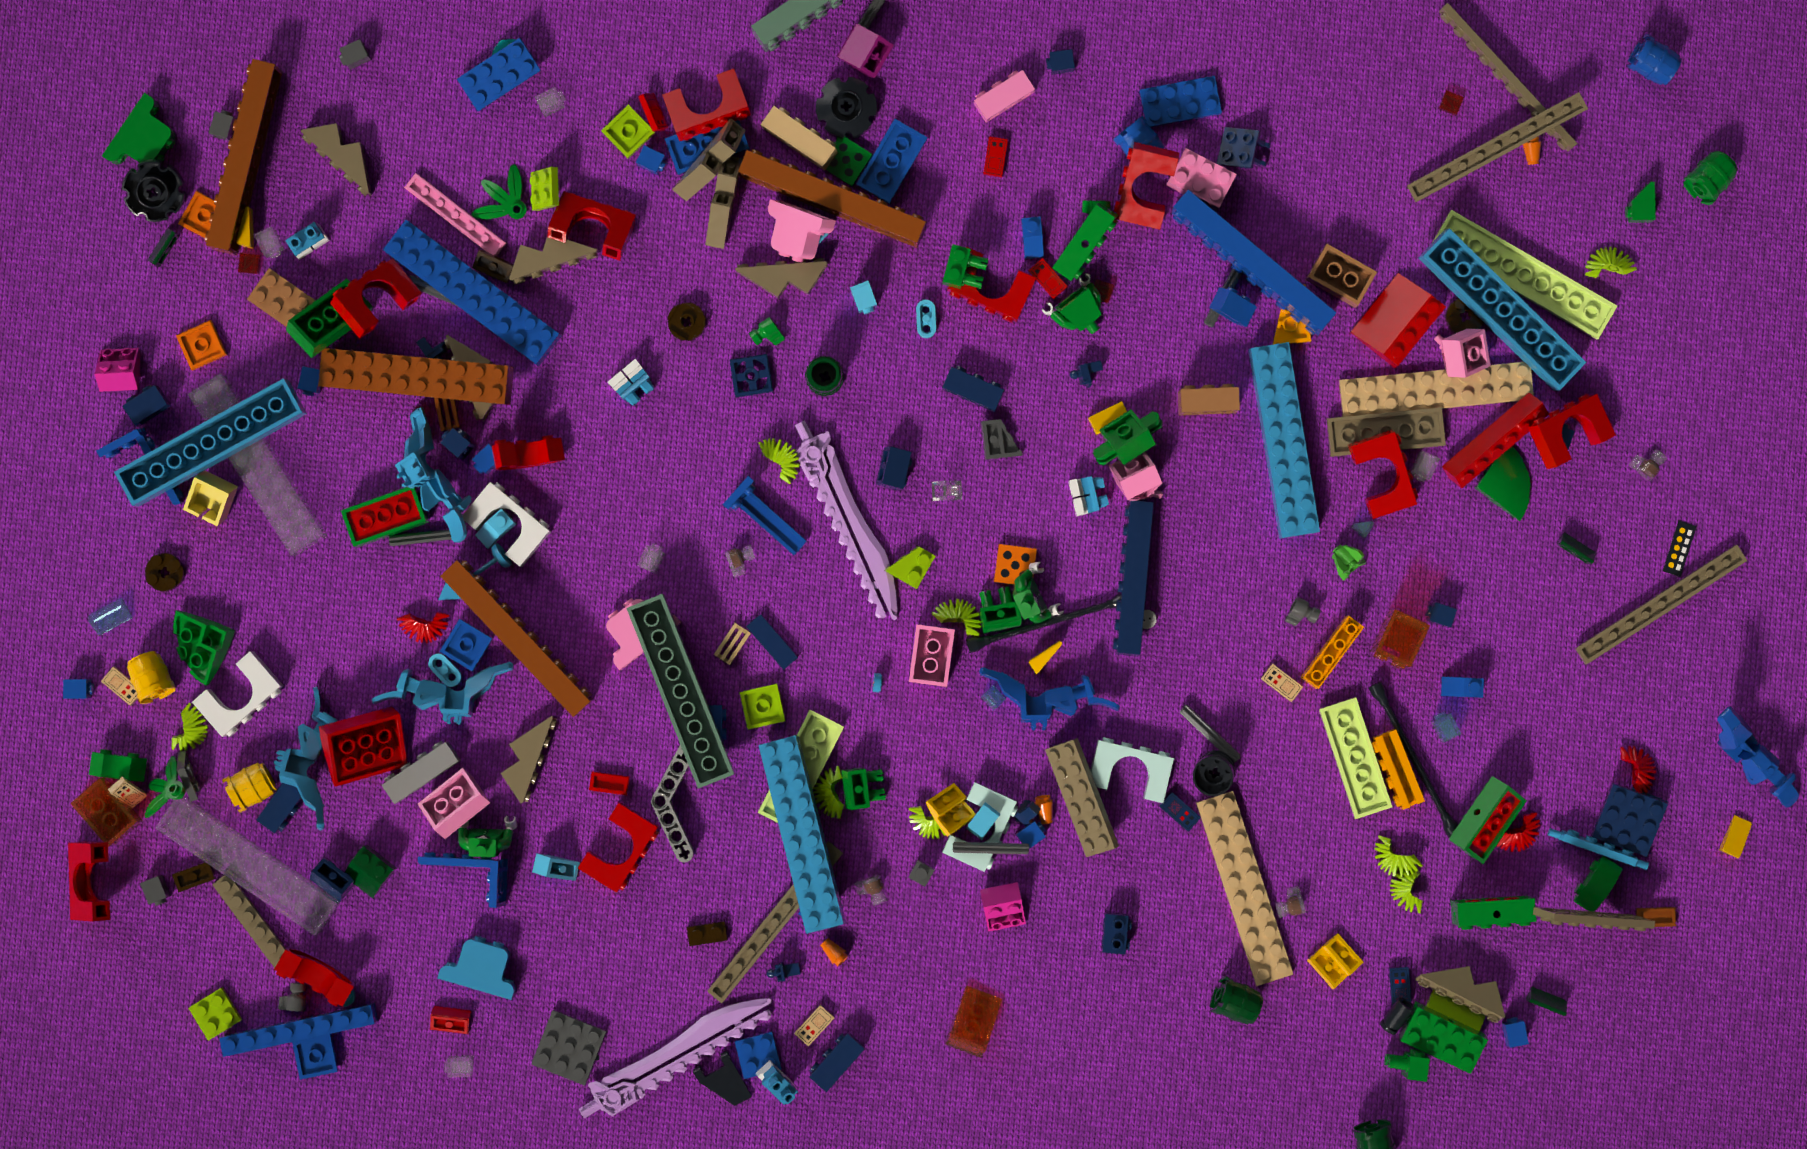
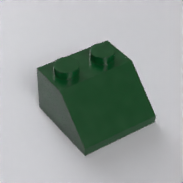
M364 845L351 860L344 873L351 876L354 880L353 884L371 898H374L397 867L370 846Z

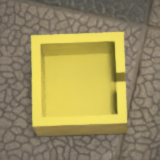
M203 471L194 477L183 510L199 517L209 508L211 510L204 514L202 519L218 526L227 519L238 486L207 471Z

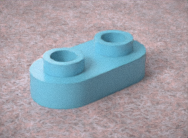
M922 300L916 307L917 332L922 338L927 339L934 336L936 332L935 305L930 300ZM928 307L929 312L923 313L922 308ZM929 326L930 331L924 332L923 327Z
M434 654L430 657L428 662L429 668L444 684L454 687L461 682V672L445 655ZM437 660L442 661L441 667L436 665ZM452 673L456 676L454 681L449 679V675Z

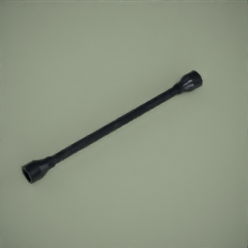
M1120 594L1107 600L1106 603L1103 602L1099 603V605L1096 604L1092 605V607L1089 606L1085 607V609L1082 608L1040 623H1031L1014 628V630L1000 632V634L998 633L993 636L967 638L966 642L969 652L979 651L986 645H990L994 641L996 642V640L999 641L1003 640V638L1006 639L1010 638V636L1013 637L1017 636V634L1020 635L1041 629V627H1048V625L1085 616L1088 613H1095V611H1102V609L1116 608V602L1120 600Z
M1382 681L1368 687L1372 696L1384 707L1383 709H1385L1384 711H1386L1389 720H1391V724L1397 730L1403 746H1405L1404 748H1406V752L1410 759H1412L1411 761H1413V765L1417 772H1419L1418 774L1424 785H1426L1425 787L1431 798H1433L1432 801L1435 803L1442 819L1443 829L1449 838L1457 828L1458 823L1442 805V801L1437 792H1435V788L1430 779H1428V775L1424 768H1422L1421 762L1417 755H1415L1414 749L1410 742H1408L1407 736L1403 729H1401L1402 727L1389 705L1386 688Z

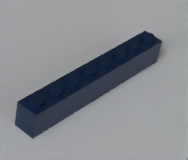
M1130 501L1128 505H1125L1124 516L1127 517V524L1123 525L1122 535L1126 536L1125 543L1121 545V554H1124V560L1120 562L1119 573H1122V581H1118L1117 592H1121L1120 600L1116 602V611H1119V617L1115 619L1114 630H1117V638H1113L1112 649L1116 650L1115 655L1138 657L1141 651L1153 502Z

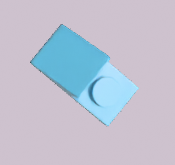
M985 802L970 821L967 829L982 840L998 819L1000 813Z

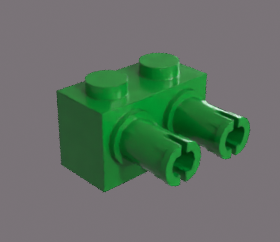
M952 244L942 284L961 289L964 284L981 289L984 277L968 274L966 268L972 266L986 271V264L989 258L972 255L971 249Z
M1005 587V593L1003 588L998 589L1001 600L999 605L993 604L990 590L986 591V596L984 591L979 593L983 607L980 608L979 614L983 633L1021 626V613L1016 602H1012L1010 587Z
M864 768L841 770L845 807L847 809L870 807V802L886 799V795H879L885 794L884 788L868 790V783L883 781V776H877L883 774L882 769L866 771Z
M1410 1049V1052L1404 1051L1403 1056L1385 1054L1384 1065H1387L1388 1068L1401 1069V1074L1409 1080L1427 1082L1430 1058L1421 1050Z

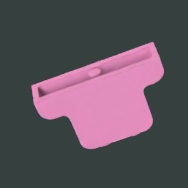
M772 199L769 201L768 212L776 219L771 239L772 248L779 251L781 256H792V260L797 262H803L804 259H813L816 255L820 236H824L825 233H831L834 230L836 220L784 201Z
M631 598L623 604L625 608L620 612L615 610L608 616L609 620L606 628L621 647L613 653V662L619 670L625 668L644 653L626 609L644 600H633ZM673 615L676 625H680V620Z

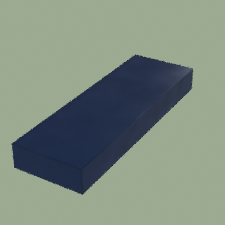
M761 614L746 626L783 670L798 658Z

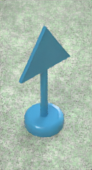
M498 543L494 544L491 548L495 558L474 572L475 575H479L496 562L504 568L512 565L511 559L505 555V550ZM445 583L438 600L461 599Z

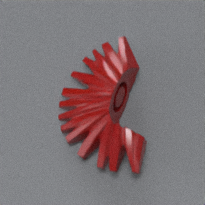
M437 611L433 621H427L409 613L397 618V621H403L399 624V627L404 626L401 629L402 631L406 629L404 634L411 631L410 639L417 632L416 642H419L421 639V643H423L425 637L426 643H428V639L431 643L433 639L434 641L437 640L435 633L439 636L443 635L439 629H447L445 625H448V622L441 619L449 617V614Z
M1628 746L1627 751L1624 747H1620L1621 760L1631 763L1633 768L1632 786L1637 792L1642 793L1643 791L1645 794L1648 793V790H1651L1650 786H1653L1649 780L1655 781L1656 779L1648 775L1656 774V770H1653L1656 766H1649L1655 763L1654 761L1650 762L1653 758H1648L1649 754L1642 757L1643 749H1640L1637 754L1635 746L1632 748Z
M1537 812L1524 815L1523 826L1508 829L1496 846H1500V849L1504 848L1505 851L1510 846L1511 852L1514 851L1515 844L1518 852H1521V848L1524 851L1525 845L1527 848H1530L1529 844L1533 845L1532 841H1536L1531 835H1539V832L1533 830L1540 827V824H1537L1540 820H1533Z

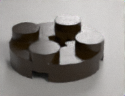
M1459 298L1452 302L1445 312V321L1454 334L1465 329H1480L1483 325V321ZM1464 312H1467L1470 319L1463 322L1460 313L1464 314Z
M682 303L671 309L668 315V327L672 335L677 339L693 341L704 332L706 318L701 308L697 305ZM690 317L692 324L684 327L682 319Z
M168 553L154 555L148 561L145 568L146 582L155 590L171 591L183 582L185 577L184 566L175 555ZM167 567V571L170 574L163 578L160 571Z

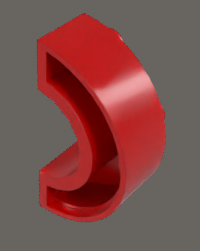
M553 435L543 436L542 440L528 443L527 440L515 441L516 444L506 441V439L494 441L495 445L492 446L495 470L521 469L565 460L561 437L554 438Z
M286 948L274 968L277 971L276 974L284 979L287 977L290 979L294 978V980L301 984L307 983L311 985L312 990L320 994L322 993L328 999L327 1002L336 1007L344 1005L354 988V984L338 970L296 949Z

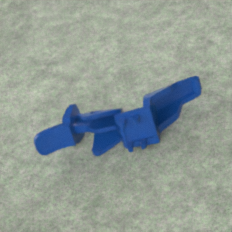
M984 667L979 670L981 676L998 681L1002 693L1019 706L1021 723H1031L1033 731L1036 730V723L1042 724V730L1046 729L1052 709L1073 716L1077 710L1075 701L1086 697L1088 706L1102 705L1119 711L1120 708L1118 704L1112 701L1094 697L1095 692L1090 679L1085 675L1081 676L1082 683L1072 688L1070 686L1046 690L1038 697H1032L1027 694L1024 684L1007 674Z
M1731 706L1726 708L1717 718L1723 729L1718 735L1720 740L1717 744L1736 763L1740 760L1742 761L1743 770L1749 783L1755 785L1768 778L1774 784L1769 792L1776 796L1784 807H1791L1799 798V793L1792 785L1797 779L1796 775L1789 773L1784 776L1778 770L1780 760L1766 747L1758 744L1752 735V729L1742 715H1738Z

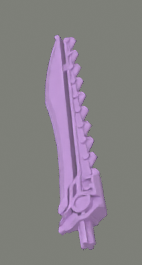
M804 420L795 425L803 441L800 448L796 451L798 453L796 457H799L798 461L808 481H810L809 484L813 488L818 487L817 499L820 502L826 503L824 514L833 517L831 528L834 531H840L839 543L842 546H848L846 557L849 560H855L853 572L857 575L862 574L860 586L863 589L870 590L868 601L871 604H877L875 615L878 618L886 617L875 589L879 588L891 618L896 620V590L893 575L884 571L885 568L890 567L885 550L873 535L855 504L834 448L829 445L831 441L829 432L827 431L824 434L813 437ZM824 451L827 452L826 455L831 465L829 478L875 579L874 582L870 580L826 481L825 476L828 465L823 454Z
M771 998L744 1001L713 1011L701 1017L689 1029L658 1051L613 1074L603 1077L602 1082H590L588 1087L591 1089L594 1100L579 1108L581 1115L585 1119L601 1109V1111L614 1116L637 1102L639 1098L642 1099L645 1096V1089L657 1090L660 1080L671 1081L674 1077L673 1072L684 1073L687 1069V1063L699 1064L702 1054L713 1055L716 1051L715 1046L726 1047L729 1043V1037L740 1038L743 1035V1029H755L757 1020L768 1021L771 1017L769 1009L764 1010L745 1022H742V1019L772 1002ZM733 1024L736 1026L637 1082L624 1080L611 1087L608 1086L623 1078L634 1080Z

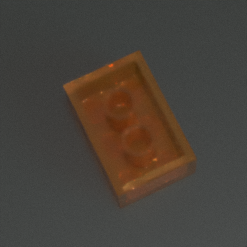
M103 777L96 780L70 804L103 842H108V847H112L143 820L133 808L110 794L108 789L112 784L107 778Z

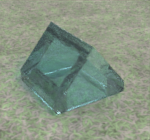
M1374 522L1355 523L1352 525V529L1362 538H1365L1373 527Z
M993 685L981 696L993 711L1006 700Z

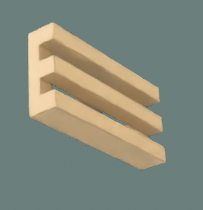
M734 623L714 655L730 665L751 633ZM737 628L739 631L724 654H719ZM743 632L745 636L728 660L726 656Z

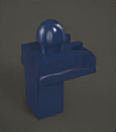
M425 337L416 342L427 358L443 359L441 355L446 352L444 341L434 348Z
M1101 361L1079 365L1076 367L1077 370L1070 372V377L1072 379L1079 378L1080 385L1090 388L1092 386L1090 374L1102 371Z
M1024 800L1015 814V821L1027 826L1031 824L1041 808L1033 801Z
M780 962V964L775 965L776 969H769L766 972L769 978L777 976L778 982L785 981L786 977L801 974L799 962L785 965L783 962Z

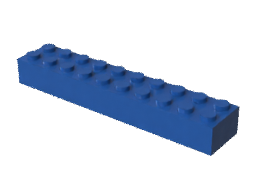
M1187 190L1174 205L1172 215L1174 216L1172 218L1181 225L1183 223L1188 227L1187 231L1194 237L1198 235L1208 249L1213 248L1218 252L1216 255L1221 260H1228L1232 264L1231 267L1240 274L1242 272L1247 276L1246 280L1253 286L1258 285L1262 289V294L1267 298L1272 297L1276 300L1275 304L1280 309L1288 310L1291 313L1292 319L1298 323L1301 321L1305 324V329L1310 334H1317L1319 336L1334 318L1336 312L1190 190Z
M407 220L403 222L383 249V251L537 366L541 365L562 337L558 332Z

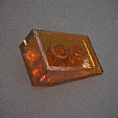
M966 985L951 1023L945 1045L981 1058L987 1049L1002 999Z

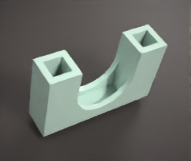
M1103 737L1102 741H1097L1090 770L1096 787L1107 790L1114 764L1123 757L1133 756L1143 761L1148 771L1143 798L1159 803L1164 802L1174 758L1170 757V753L1159 751L1158 754L1151 753L1152 749L1142 746L1138 750L1132 748L1133 744L1122 742L1121 745L1114 744L1113 739Z
M974 782L966 800L981 807L986 802L1000 813V816L995 821V829L992 836L983 843H1002L1000 837L1002 833L1006 835L1010 824L1007 822L1010 816L1014 817L1018 809V806H1016L1017 801ZM953 835L949 836L942 853L985 872L986 868L990 870L994 861L991 858L993 854L954 853L953 843L966 841Z

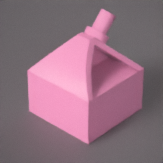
M1465 329L1445 339L1439 334L1434 339L1440 345L1439 348L1441 349L1448 377L1466 378L1491 366L1485 329Z
M1143 452L1125 465L1120 460L1109 465L1116 484L1127 500L1140 501L1152 497L1161 499L1163 492L1156 489L1162 484V481L1154 463L1146 452Z

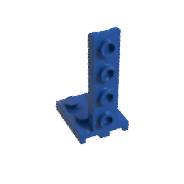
M139 428L96 450L99 457L106 456L108 459L120 454L121 448L129 449L139 444L143 453L147 454L154 450L155 443L150 436L147 437L148 433L145 428ZM175 486L166 491L173 505L184 502L182 499L184 495L179 487L176 488Z
M747 476L722 505L730 512L733 509L736 511L740 507L795 556L807 541L752 493L756 489L754 487L756 483Z
M424 852V856L418 857V863L421 865L490 868V872L487 874V882L490 883V887L486 895V901L489 903L490 908L506 905L508 859H492V857L473 858L469 854L455 857L454 853H443V856H436L434 852Z

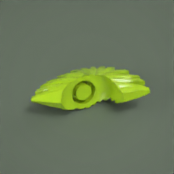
M1604 247V250L1600 248V251L1596 250L1597 256L1591 254L1590 257L1594 261H1587L1586 264L1588 265L1585 268L1592 271L1586 272L1585 276L1597 278L1602 269L1625 275L1637 270V267H1631L1635 263L1634 261L1630 262L1632 258L1627 259L1629 257L1628 254L1622 258L1623 251H1621L1616 257L1617 248L1614 247L1612 251V247H1609V250H1607V247Z
M770 438L768 441L764 439V444L761 441L758 442L763 456L781 465L780 478L791 484L790 477L795 479L796 475H798V472L793 467H800V464L793 462L798 460L799 457H795L798 454L797 452L793 453L795 449L790 451L792 445L788 447L789 443L786 442L781 449L782 440L779 439L776 445L775 438L772 441Z
M956 599V607L954 608L952 600H949V607L943 602V606L939 604L940 608H935L938 613H931L941 623L963 622L966 627V635L979 636V633L974 629L981 628L978 625L981 624V621L974 618L980 615L979 613L971 614L976 608L975 606L971 608L972 604L968 605V601H966L963 607L964 600L962 599L960 603L959 599Z
M188 703L181 712L184 734L172 737V750L175 749L178 743L180 751L183 750V747L187 751L188 743L194 749L196 748L195 743L200 745L201 741H204V738H206V735L203 733H207V730H204L208 728L207 725H199L205 722L206 719H198L202 716V713L198 714L199 710L195 711V706L190 709L191 703Z
M836 766L835 775L832 769L829 768V773L827 770L824 771L826 780L819 776L823 784L816 783L815 785L818 787L813 789L817 791H814L813 794H818L814 796L816 804L824 801L819 809L826 807L823 812L824 814L828 812L827 816L831 814V817L834 818L837 813V818L840 819L844 804L839 800L834 784H837L842 779V773L839 766Z
M921 806L908 809L916 813L909 816L911 819L909 821L910 823H918L913 829L915 831L921 828L918 833L919 835L923 833L922 837L925 838L927 834V839H929L930 834L932 839H934V836L939 838L938 829L941 830L944 836L946 835L933 816H924Z
M1378 836L1384 844L1375 843L1379 848H1374V850L1383 854L1376 855L1375 859L1384 858L1378 863V866L1382 865L1380 869L1385 868V873L1389 869L1388 875L1392 873L1396 877L1399 867L1400 877H1403L1404 869L1408 876L1410 875L1409 870L1412 874H1414L1413 869L1416 872L1418 871L1415 864L1420 867L1423 866L1414 854L1411 856L1394 854L1391 851V839Z
M1404 869L1403 877L1396 873V877L1402 881L1391 879L1393 884H1390V887L1397 888L1390 890V892H1395L1391 896H1396L1393 898L1394 901L1402 898L1398 903L1399 907L1406 901L1405 910L1408 911L1410 907L1411 913L1416 904L1417 911L1420 914L1423 901L1411 894L1415 880L1420 875L1419 870L1416 872L1413 869L1414 874H1412L1409 870L1410 875L1407 876Z

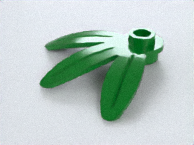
M511 165L508 173L510 195L500 186L489 180L484 179L481 181L485 191L502 205L480 207L472 212V217L494 219L509 214L513 219H521L525 216L527 208L520 201L522 183L516 165ZM515 206L520 207L519 213L513 211Z
M175 756L169 759L166 766L167 781L154 779L148 785L152 791L161 794L151 801L146 809L145 818L155 814L169 799L179 800L186 793L185 786L182 782L178 781L177 760Z

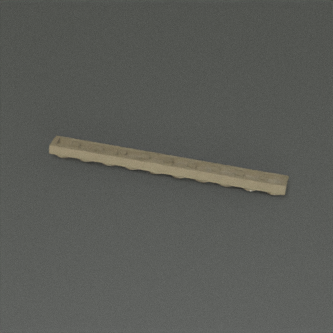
M1448 3L1439 11L1441 19L1454 28V33L1467 42L1466 46L1480 56L1479 60L1493 70L1492 74L1506 84L1505 88L1511 94L1514 93L1519 98L1518 102L1524 108L1527 107L1532 112V117L1546 110ZM1561 125L1546 132L1548 135H1553L1556 138L1558 146L1563 150L1570 151L1578 144Z
M1580 92L1414 181L1407 185V188L1416 203L1586 111L1588 107Z
M1738 545L1732 546L1577 646L1575 650L1584 664L1587 665L1748 560Z
M828 841L826 845L831 865L833 866L843 852ZM794 884L707 990L719 1002L723 1003L798 910L799 904Z

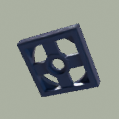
M768 354L730 359L735 398L773 392ZM753 360L761 362L766 369L759 371L754 369ZM745 361V372L736 374L737 367ZM753 372L755 378L749 379L748 373ZM767 377L766 385L762 389L757 390L756 381L759 378ZM737 382H748L750 391L746 392L740 389Z

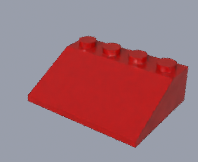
M1398 273L1350 333L1393 368H1396L1446 306L1430 293Z
M392 706L319 726L321 744L334 787L399 769L407 764L400 713Z

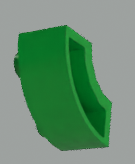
M100 749V752H92L89 775L114 779L124 777L128 781L144 782L147 759L140 758L138 753L128 752V756L112 754V750Z
M1604 856L1598 861L1594 860L1589 867L1590 872L1588 876L1574 890L1576 895L1573 901L1587 911L1595 912L1614 887L1622 871L1620 866Z

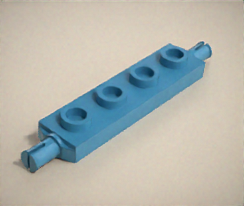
M1552 828L1548 830V836L1632 865L1633 867L1647 870L1649 862L1639 860L1633 855L1634 852L1624 848L1622 851L1615 848V845L1607 842L1601 844L1597 842L1596 838L1587 835L1586 838L1579 836L1577 831L1568 829V831L1562 830L1560 832Z

